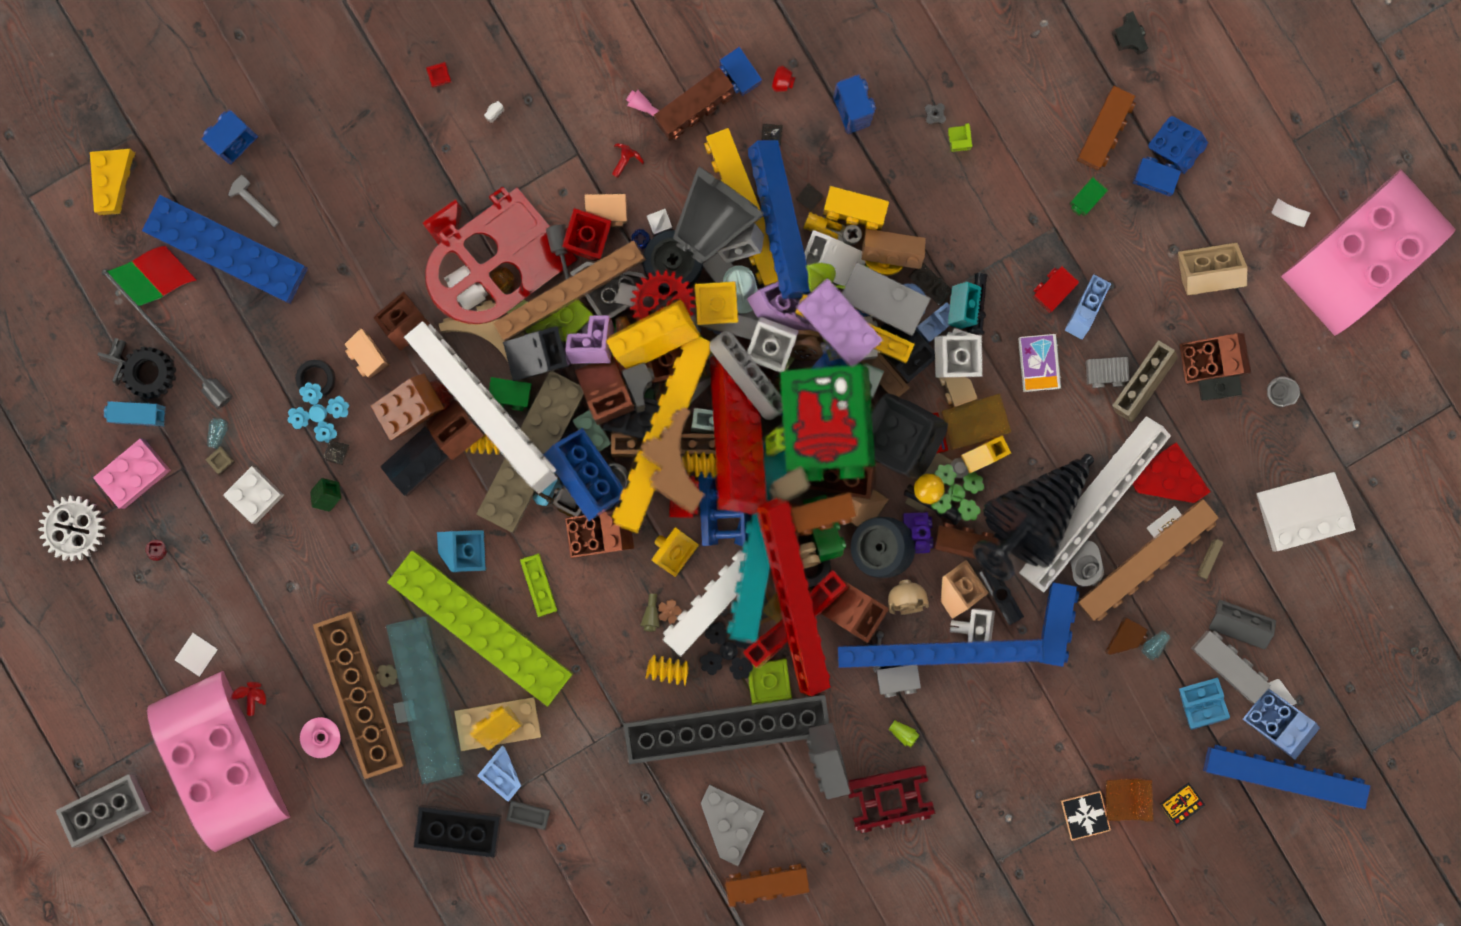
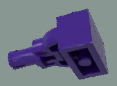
M928 512L902 514V522L911 530L912 539L915 540V554L930 553V549H933V537H930L932 517L928 516Z

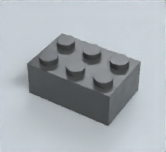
M833 723L809 728L810 737L806 739L809 750L812 749V751H809L811 763L816 764L813 766L815 776L820 779L818 780L820 792L825 793L826 799L850 794L846 767Z

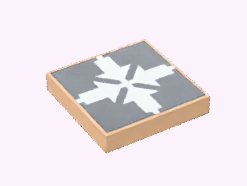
M1101 791L1061 800L1071 841L1111 831Z

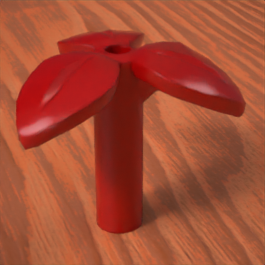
M622 143L614 145V147L621 148V159L612 172V175L619 178L632 157L637 158L642 165L644 164L641 155L636 150H632L631 147Z
M252 681L246 683L248 688L241 686L231 695L232 700L247 696L248 716L255 714V701L262 705L266 704L264 691L258 689L261 687V683Z

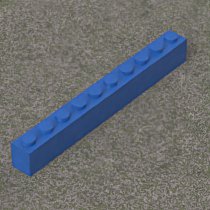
M1044 639L838 647L839 667L1045 660Z

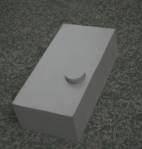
M859 263L856 264L842 292L845 299L855 309L911 336L931 299Z
M131 774L56 810L70 845L73 848H80L152 812L136 775Z

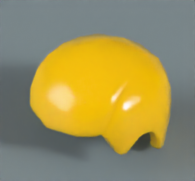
M927 473L920 476L914 485L916 498L925 504L938 502L945 492L944 482L935 474Z

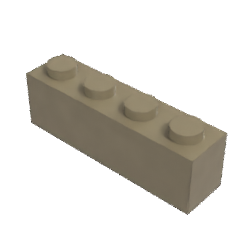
M1159 340L1112 405L1115 413L1133 423L1177 360L1178 356L1174 349Z

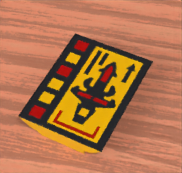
M1189 782L1160 803L1162 809L1176 827L1206 806Z

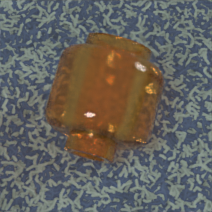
M497 267L489 273L490 278L504 294L513 288L515 277L506 267Z

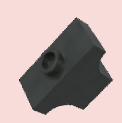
M1134 12L1127 13L1123 17V26L1114 29L1112 35L1119 52L1125 49H1132L1139 55L1148 49L1144 39L1145 31L1143 26L1138 24Z
M1239 375L1198 381L1201 401L1242 395Z

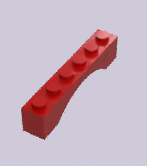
M835 571L830 572L809 593L813 602L812 608L815 617L849 588ZM783 619L743 652L756 668L760 669L788 643Z

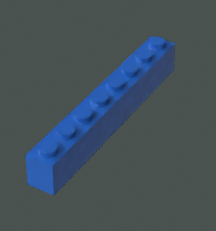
M757 140L748 148V156L752 164L757 195L761 203V211L764 212L766 233L770 242V251L773 255L774 269L779 281V290L783 299L801 298L803 294L808 295L811 293L806 268L807 262L778 140Z
M1214 745V748L1208 747L1203 767L1205 772L1361 809L1366 808L1370 785L1364 784V779L1353 777L1351 781L1345 779V775L1333 772V776L1326 775L1325 770L1313 768V771L1305 770L1306 766L1294 763L1293 767L1285 765L1286 761L1275 758L1273 762L1266 761V756L1254 754V757L1246 756L1245 751L1234 749V753L1226 751L1227 747Z

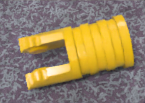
M809 212L803 229L812 232L815 230L838 240V234L831 230L839 232L843 225Z

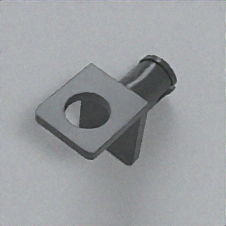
M114 338L109 354L105 355L100 352L97 354L101 360L118 366L112 380L116 386H119L123 377L121 369H124V365H122L123 360L120 357L127 344L121 339L119 341L118 338Z

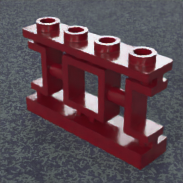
M925 765L848 780L850 788L848 798L859 797L862 810L861 816L853 817L855 830H860V833L872 831V827L880 826V829L892 827V823L900 822V825L911 823V819L918 817L920 820L932 818L931 815L935 814L933 801L922 802L919 783L928 782ZM921 776V778L913 779L915 787L913 791L904 792L901 782L893 784V781ZM881 784L880 787L873 788L875 799L864 801L862 791H853L854 789ZM898 788L902 807L883 811L879 792ZM917 798L919 808L927 807L926 810L900 815L901 812L908 811L905 800ZM877 807L880 817L888 815V818L860 823V821L868 820L866 812L868 808Z

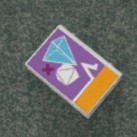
M1056 334L1019 337L1023 392L1061 389Z

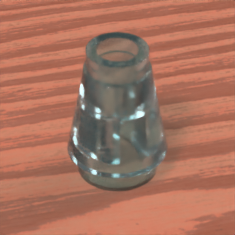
M216 417L212 418V421L209 422L207 446L218 449L229 429L227 426L228 421Z
M1161 630L1160 633L1144 643V647L1141 650L1151 660L1159 658L1171 637Z

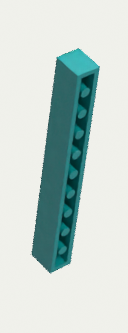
M763 442L766 499L768 502L772 500L769 495V486L787 473L785 449L775 456H767L766 445ZM758 512L752 514L751 521H747L745 533H748V539L743 542L742 553H745L744 561L739 563L738 573H741L740 581H736L734 593L738 594L736 601L732 602L731 613H734L733 621H729L727 633H730L729 639L753 644L757 640L770 568Z

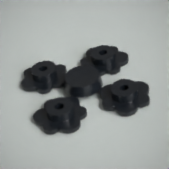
M721 622L710 624L709 629L705 631V637L710 639L711 644L718 643L722 644V646L720 647V655L708 652L707 655H703L700 658L701 669L707 671L709 675H715L717 670L722 669L721 662L722 658L732 660V666H730L729 670L733 673V677L736 680H740L742 677L748 678L749 673L753 670L752 664L748 663L747 658L740 659L736 656L738 648L743 647L746 650L752 643L738 640L735 641V644L732 642L725 643V637L728 633L724 624Z

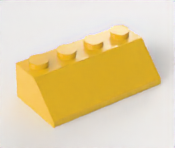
M679 300L610 335L606 342L614 357L626 369H629L639 364L647 363L699 337L700 334L683 302Z

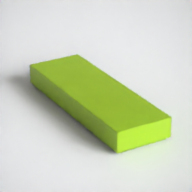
M540 554L520 559L538 617L558 611Z

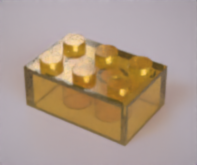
M1000 394L940 412L942 420L948 423L946 434L951 451L1011 433Z

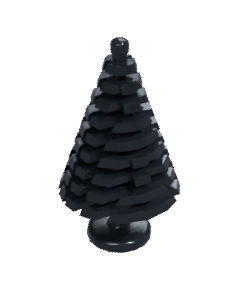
M1085 454L1081 460L1075 459L1069 462L1070 464L1063 465L1048 474H1043L1038 479H1033L985 503L983 515L987 517L985 521L988 527L996 533L994 536L1001 544L997 546L992 542L983 540L978 541L974 545L973 554L984 570L997 579L1003 581L1010 580L1015 573L1014 564L1008 556L1010 552L1024 562L1038 567V564L1043 568L1053 564L1065 531L1068 528L1069 521L1072 518L1073 510L1077 506V500L1081 496V489L1085 486V479L1089 476V467L1094 463L1092 455Z

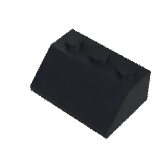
M423 427L380 467L404 496H409L450 458L436 443L430 431Z

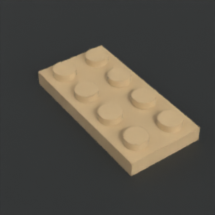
M535 697L454 711L461 751L484 747L470 735L474 731L472 726L485 717L487 720L490 719L488 714L501 705L504 708L509 706L523 725L497 745L540 738L541 731Z

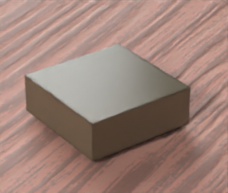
M221 446L205 459L218 475L235 462Z

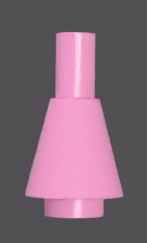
M638 89L636 92L632 90L626 99L629 102L627 106L648 112L652 116L659 111L651 105Z

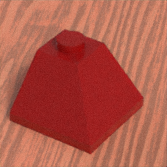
M456 200L423 222V225L438 245L442 242L437 235L438 232L450 224H453L457 230L459 228L462 208ZM451 230L444 233L445 237L452 234Z
M573 208L562 247L575 255L593 261L600 260L612 221Z

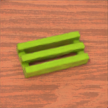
M777 428L765 437L767 456H775L785 449V445H781L784 442V437H781L784 429Z

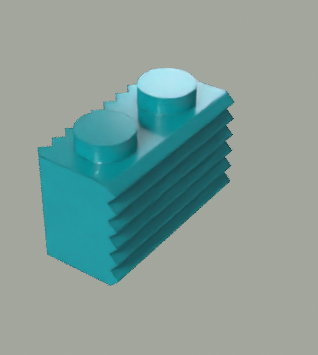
M969 282L952 286L948 325L963 329L978 324L977 317L979 315L977 313H979V298L981 297L980 286Z

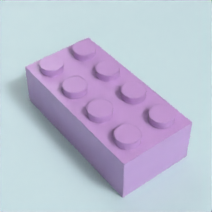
M825 279L796 306L848 366H855L883 341L828 279Z

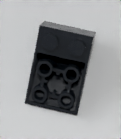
M886 323L880 327V329L914 343L907 363L880 352L906 384L935 360V351L916 330L911 336Z
M560 326L503 342L513 381L572 366L565 352L566 342L562 327Z

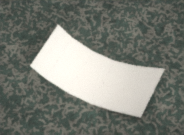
M1279 198L1271 212L1287 222L1302 227L1305 226L1310 212L1290 206Z

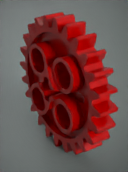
M657 270L656 276L649 272L648 280L645 277H641L643 284H635L639 290H632L636 297L630 298V301L635 303L630 309L637 311L633 318L639 317V320L649 316V311L659 304V298L664 300L674 291L678 293L667 301V306L671 305L674 299H680L689 315L694 316L690 308L696 307L695 304L691 303L692 300L696 299V296L689 295L693 288H686L689 281L682 283V275L675 278V271L671 276L668 275L667 270L664 271L663 275ZM667 283L670 286V291L667 294L661 293L658 288L660 284ZM651 296L654 299V305L651 307L645 306L643 298ZM661 306V307H660L659 309H657L655 312H657V311H659V310H661V309H663V308H665V307H664V306Z

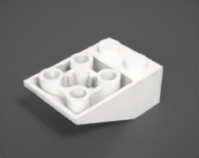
M813 230L804 252L807 265L814 263H828L832 265L836 271V277L832 283L846 286L856 264L865 265V260H861L862 251Z

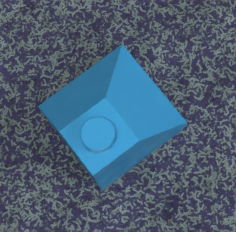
M484 530L437 532L438 553L451 572L486 571Z

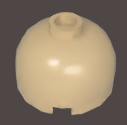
M911 580L900 581L899 585L895 586L888 596V607L891 614H895V611H900L901 615L913 614L923 611V606L929 607L925 589L917 583H911Z

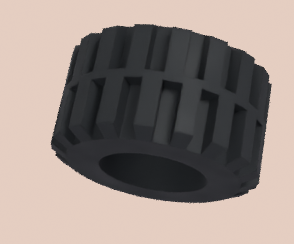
M141 347V349L133 350L132 354H128L126 356L128 358L127 361L123 360L122 365H124V369H121V373L124 377H122V381L126 383L125 387L131 390V393L143 398L152 399L153 397H161V394L165 395L168 393V388L173 387L172 381L176 380V376H174L176 368L173 367L174 362L169 358L170 356L163 351L152 347ZM153 361L158 366V377L149 385L143 384L139 378L140 367L145 362Z

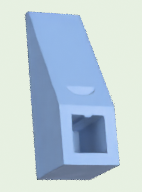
M1093 274L1065 331L1080 339L1084 338L1091 328L1111 283Z

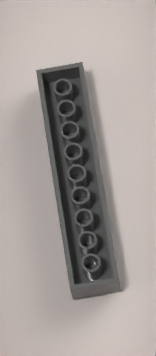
M820 694L812 697L806 696L624 722V732L629 764L803 740L810 737L809 728L829 724L825 694Z

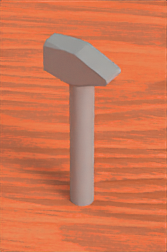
M240 175L233 182L228 195L234 197L239 194L275 228L280 222L246 190L251 183L243 175Z

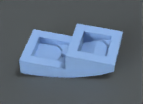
M948 302L916 327L915 330L927 343L931 342L950 326L948 325L950 310Z

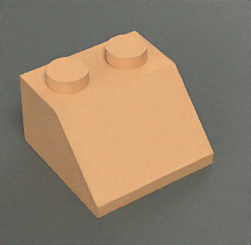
M626 194L585 195V209L587 213L611 220V227H623V224H627Z
M360 329L345 343V346L348 348L345 350L346 354L351 360L355 359L359 366L356 368L363 377L366 375L371 379L390 365L368 332Z

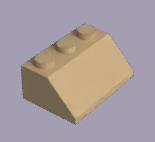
M1238 243L1178 252L1182 283L1187 295L1247 286V265Z

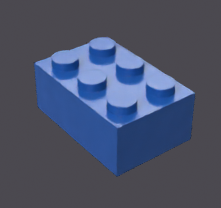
M229 110L228 112H223L218 117V122L213 127L210 126L204 131V136L201 139L218 156L231 165L259 136Z

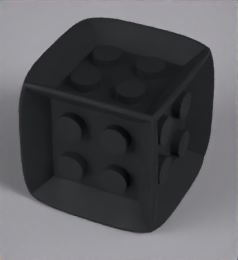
M884 394L872 411L875 461L909 478H919L926 472L933 461L947 432L948 423L910 401L901 399L893 394Z

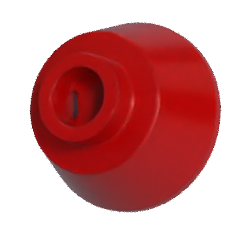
M784 65L779 66L776 70L772 83L774 92H787L788 88H793L796 77H792L793 72Z

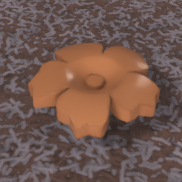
M667 600L666 604L661 602L658 605V611H660L658 614L659 620H668L669 624L675 623V620H677L675 615H680L682 612L679 606H675V600Z

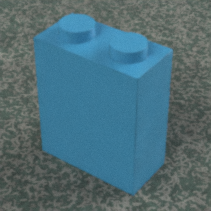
M108 401V405L104 408V417L107 418L106 422L114 424L164 427L165 406Z

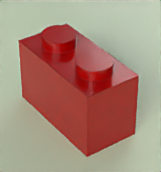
M1063 266L1059 269L1054 267L1047 275L1049 280L1045 284L1040 282L1033 290L1035 295L1032 298L1048 313H1051L1079 283Z

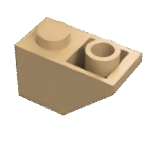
M938 377L941 386L945 385L946 401L948 405L952 404L953 408L978 399L970 379L966 377Z

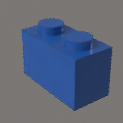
M740 47L719 60L720 69L732 81L731 84L734 86L736 94L740 93L741 96H744L762 83L761 77Z
M1142 158L1132 183L1170 197L1174 193L1181 171L1176 170L1177 167L1172 164L1166 163L1162 165L1157 163L1158 160L1155 158Z

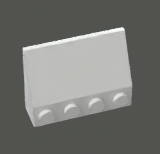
M1335 472L1256 493L1272 551H1281L1356 530L1351 511Z

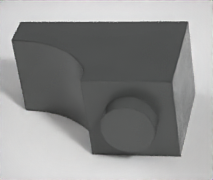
M642 363L622 371V379L637 413L645 411L644 394L648 388L652 387V380L655 379L652 369H647L646 364Z

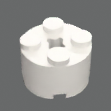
M464 265L444 277L449 288L468 276L470 270ZM475 283L457 297V301L461 303L462 308L470 310L486 300L485 297L488 293L480 283Z

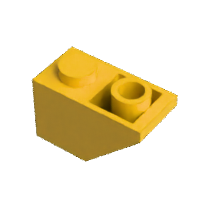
M1003 435L962 454L961 457L968 472L972 473L1011 454V451Z

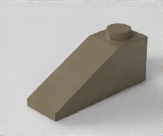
M802 467L773 482L769 486V495L771 499L779 498L785 501L800 497L809 487Z

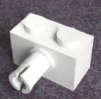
M974 608L971 611L970 622L952 620L951 625L959 626V628L950 627V632L968 634V642L991 641L995 611Z

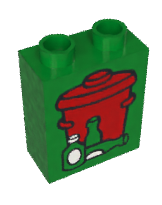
M856 365L780 371L786 471H794L802 467L807 481L824 480L823 469L839 468L840 479L864 478V467L875 466L869 367Z

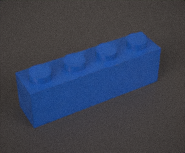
M1053 582L1050 585L1041 639H1044L1045 660L1037 661L1039 663L1063 667L1064 663L1068 662L1069 651H1066L1067 643H1071L1072 631H1069L1070 624L1075 621L1076 611H1073V607L1079 598V591H1076V586Z

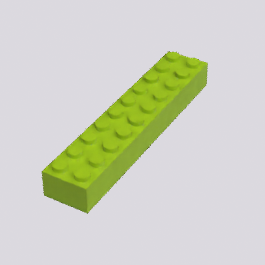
M415 550L409 553L387 582L547 707L574 674Z

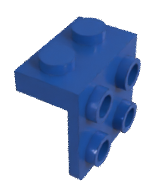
M1170 116L1151 140L1148 147L1150 150L1173 162L1177 170L1185 174L1188 169L1192 168L1200 153L1204 152L1208 141L1198 129L1174 116Z

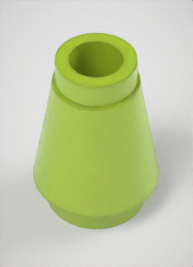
M896 720L889 728V731L905 747L909 746L911 748L920 736L916 729Z

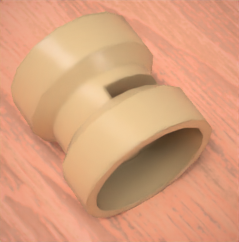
M815 542L800 545L799 552L804 568L821 563L819 556L816 555L817 547Z

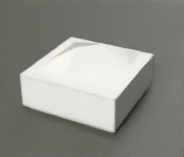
M499 101L491 104L484 114L485 118L490 123H493L504 111L503 105Z
M666 209L647 215L654 235L672 229Z

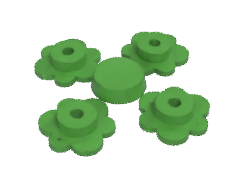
M950 464L945 466L939 465L937 467L938 470L934 474L940 477L944 484L950 486L947 494H944L938 502L931 504L932 509H937L938 513L944 514L947 510L951 509V501H961L958 508L961 518L964 521L976 520L981 510L975 501L964 499L965 491H970L972 494L982 491L984 489L983 478L977 476L975 472L968 473V475L963 477L965 483L962 487L954 484L957 474L953 471V467Z

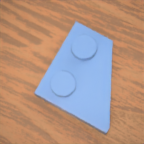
M503 745L477 775L506 801H509L522 786L507 750Z

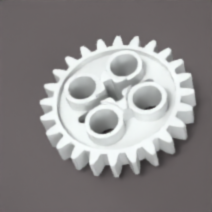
M69 496L68 501L65 497H61V503L54 500L55 507L48 505L47 508L50 512L42 513L46 519L39 520L40 523L44 524V527L38 528L39 531H44V534L39 537L40 539H46L43 546L50 545L48 552L56 551V558H59L62 554V560H67L70 557L71 561H75L76 555L79 560H83V554L90 557L91 553L89 550L97 551L95 544L102 545V542L98 539L99 537H105L103 533H100V530L106 528L100 525L105 520V518H98L101 511H94L96 504L88 506L89 499L84 500L82 503V497L80 496L76 498V501L74 496ZM63 511H67L69 514V518L65 522L61 519ZM84 515L88 517V524L86 526H82L80 522L81 517ZM55 523L89 530V534L56 527ZM60 530L64 534L62 541H58L56 538V534ZM78 535H81L84 539L81 546L76 544V537Z

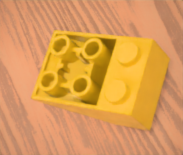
M501 705L488 714L490 719L487 720L485 717L473 725L474 731L470 735L489 751L523 724L509 706L504 708Z

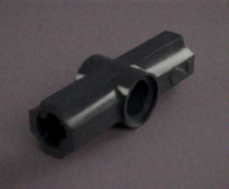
M984 569L980 571L979 574L1008 625L1022 619L1024 615L1005 582L990 575ZM999 589L1006 591V598L1004 600H998L996 597Z

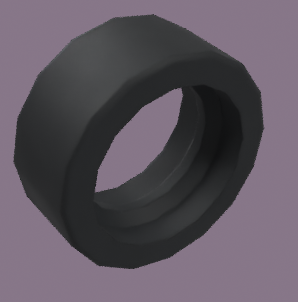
M316 359L308 360L297 370L295 377L296 385L300 390L301 387L305 386L304 375L307 370L313 367L321 368L327 374V383L320 391L323 394L322 397H325L334 388L336 381L335 373L331 366L323 361Z

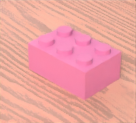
M139 439L93 478L119 509H125L171 470L146 440Z

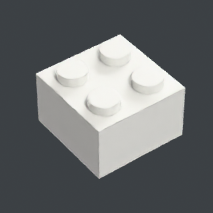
M760 317L747 353L759 365L778 372L784 371L799 331Z
M981 335L935 337V377L982 376Z
M251 466L223 496L252 524H257L284 494L256 467Z

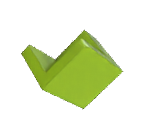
M966 123L964 126L948 129L951 152L971 150L972 140L969 123Z

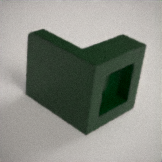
M321 478L310 491L312 508L331 511L341 499L340 482Z

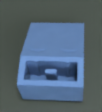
M1269 688L1243 718L1246 723L1294 760H1296L1320 729L1316 722Z

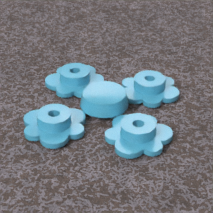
M307 382L305 386L300 388L299 393L303 396L304 402L309 401L313 406L309 412L304 411L302 407L297 409L291 408L288 411L289 417L287 420L289 423H292L295 429H300L302 426L306 427L309 419L319 422L318 426L314 428L316 440L329 443L331 439L337 436V431L333 429L334 425L332 423L324 421L327 412L333 414L334 418L346 417L348 415L349 403L344 402L342 396H337L335 399L331 398L328 401L329 405L325 409L322 405L317 404L323 396L322 392H320L321 386L317 383L312 385V383Z

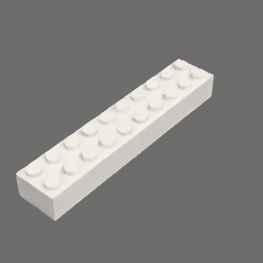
M422 321L404 337L537 493L540 494L557 479L554 474L556 469L545 458L541 459L544 455L532 442L528 444L531 441L520 428L516 429L518 427L517 423L507 413L503 414L505 409L492 398L493 395L486 387L479 383L480 380L467 368L468 366L459 358L453 348L442 339V335L431 324L427 326Z

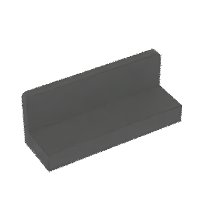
M1219 599L1216 605L1215 616L1209 625V629L1261 649H1266L1275 634L1276 620Z

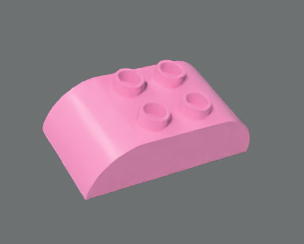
M1400 169L1281 277L1333 335L1336 336L1381 301L1442 246L1456 229L1403 170Z
M224 671L152 703L147 708L148 721L153 738L189 818L204 843L215 852L290 818L237 699H231L233 690Z

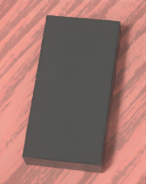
M511 800L506 821L546 830L550 810Z

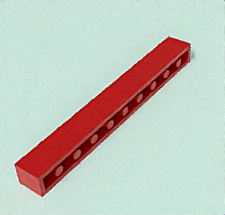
M775 498L756 508L799 690L801 693L812 697L831 687L830 675L826 669V657L822 651L821 637L817 630V619L814 616L813 602L808 591L809 584L804 574V563L801 560L800 545L795 535L796 528L791 518V507L788 501Z

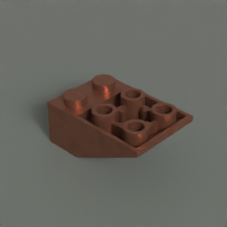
M1244 333L1179 344L1186 384L1198 382L1199 380L1251 373Z
M612 355L610 363H591L575 370L597 425L635 410Z
M457 399L453 400L426 422L432 437L451 460H454L484 436L470 414Z
M615 510L604 512L591 521H588L585 515L565 518L571 558L634 549L632 531L614 524L615 519L612 516Z
M845 582L849 588L820 614L868 643L889 608Z

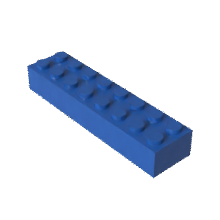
M159 195L142 229L148 235L291 304L308 270L304 265Z

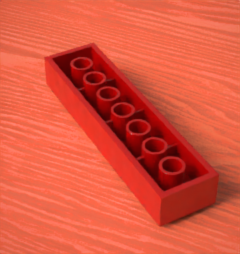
M715 355L710 357L719 509L755 514L757 513L756 507L767 502L761 414Z

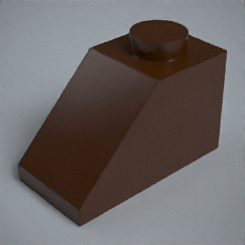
M1124 617L1104 653L1112 655L1138 648L1139 645H1143L1147 640L1148 635L1146 632L1148 629Z

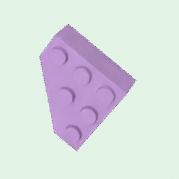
M779 281L758 290L747 298L755 315L759 318L763 317L796 330L818 332L806 318L795 314L796 306L801 298H782L781 291L779 290Z

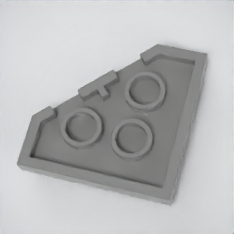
M709 784L701 801V806L720 858L738 866L764 810Z

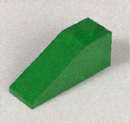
M1092 177L1069 203L1072 206L1071 210L1078 216H1085L1108 190Z

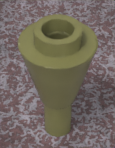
M649 594L648 606L640 624L641 627H644V631L655 632L656 628H660L656 607L657 594Z

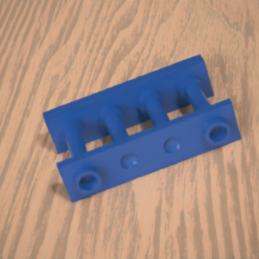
M701 472L699 475V491L704 494L700 501L702 546L718 545L719 539L742 538L743 545V542L748 539V533H745L747 521H751L752 514L730 510L718 511L716 505L718 490H716L715 485L717 475L713 479L711 473H709L707 478H704L703 472ZM741 518V530L719 531L717 520Z

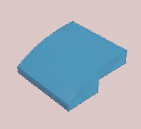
M1218 678L1179 688L1190 730L1230 719Z

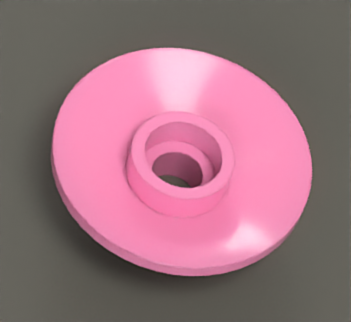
M323 717L308 721L300 733V743L303 750L315 758H325L332 755L339 747L341 740L337 725L330 719ZM320 733L324 734V741L318 739Z

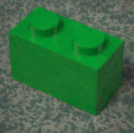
M491 377L489 392L493 395L492 398L503 408L504 405H510L512 410L517 411L529 408L532 390L531 383Z

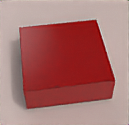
M445 62L426 67L432 88L451 82Z

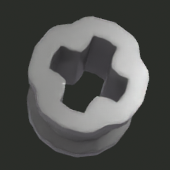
M856 225L846 227L842 233L843 242L848 245L858 243L862 235L861 229ZM852 231L855 232V236L852 239H849V233H851Z

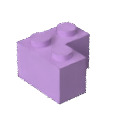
M589 316L588 332L586 334H567L565 352L571 364L611 362L612 351L606 340L610 335L614 334L615 327L610 316Z

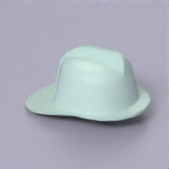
M742 265L731 267L725 273L723 282L736 281L738 313L751 312L753 309L747 298L758 291L753 272Z

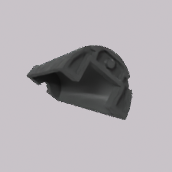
M699 167L673 239L678 242L676 245L686 252L689 249L693 252L692 257L702 264L703 261L706 262L764 215V212L730 186Z

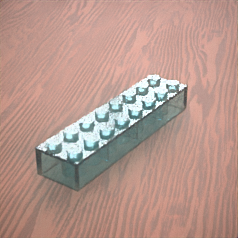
M429 616L386 625L422 784L463 775L464 769Z

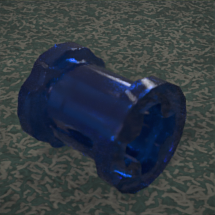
M643 229L635 230L631 236V240L635 241L640 249H645L650 241L649 234ZM640 234L643 235V238H646L642 244L635 240Z

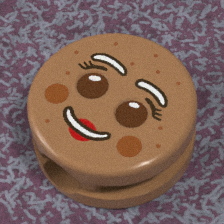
M798 330L799 332L790 357L802 361L821 358L824 354L823 337L816 331Z

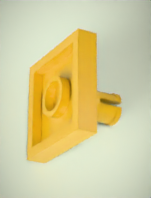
M736 281L695 284L697 325L739 322Z
M675 527L668 538H665L663 535L656 538L655 545L659 547V550L651 560L676 577L699 544Z

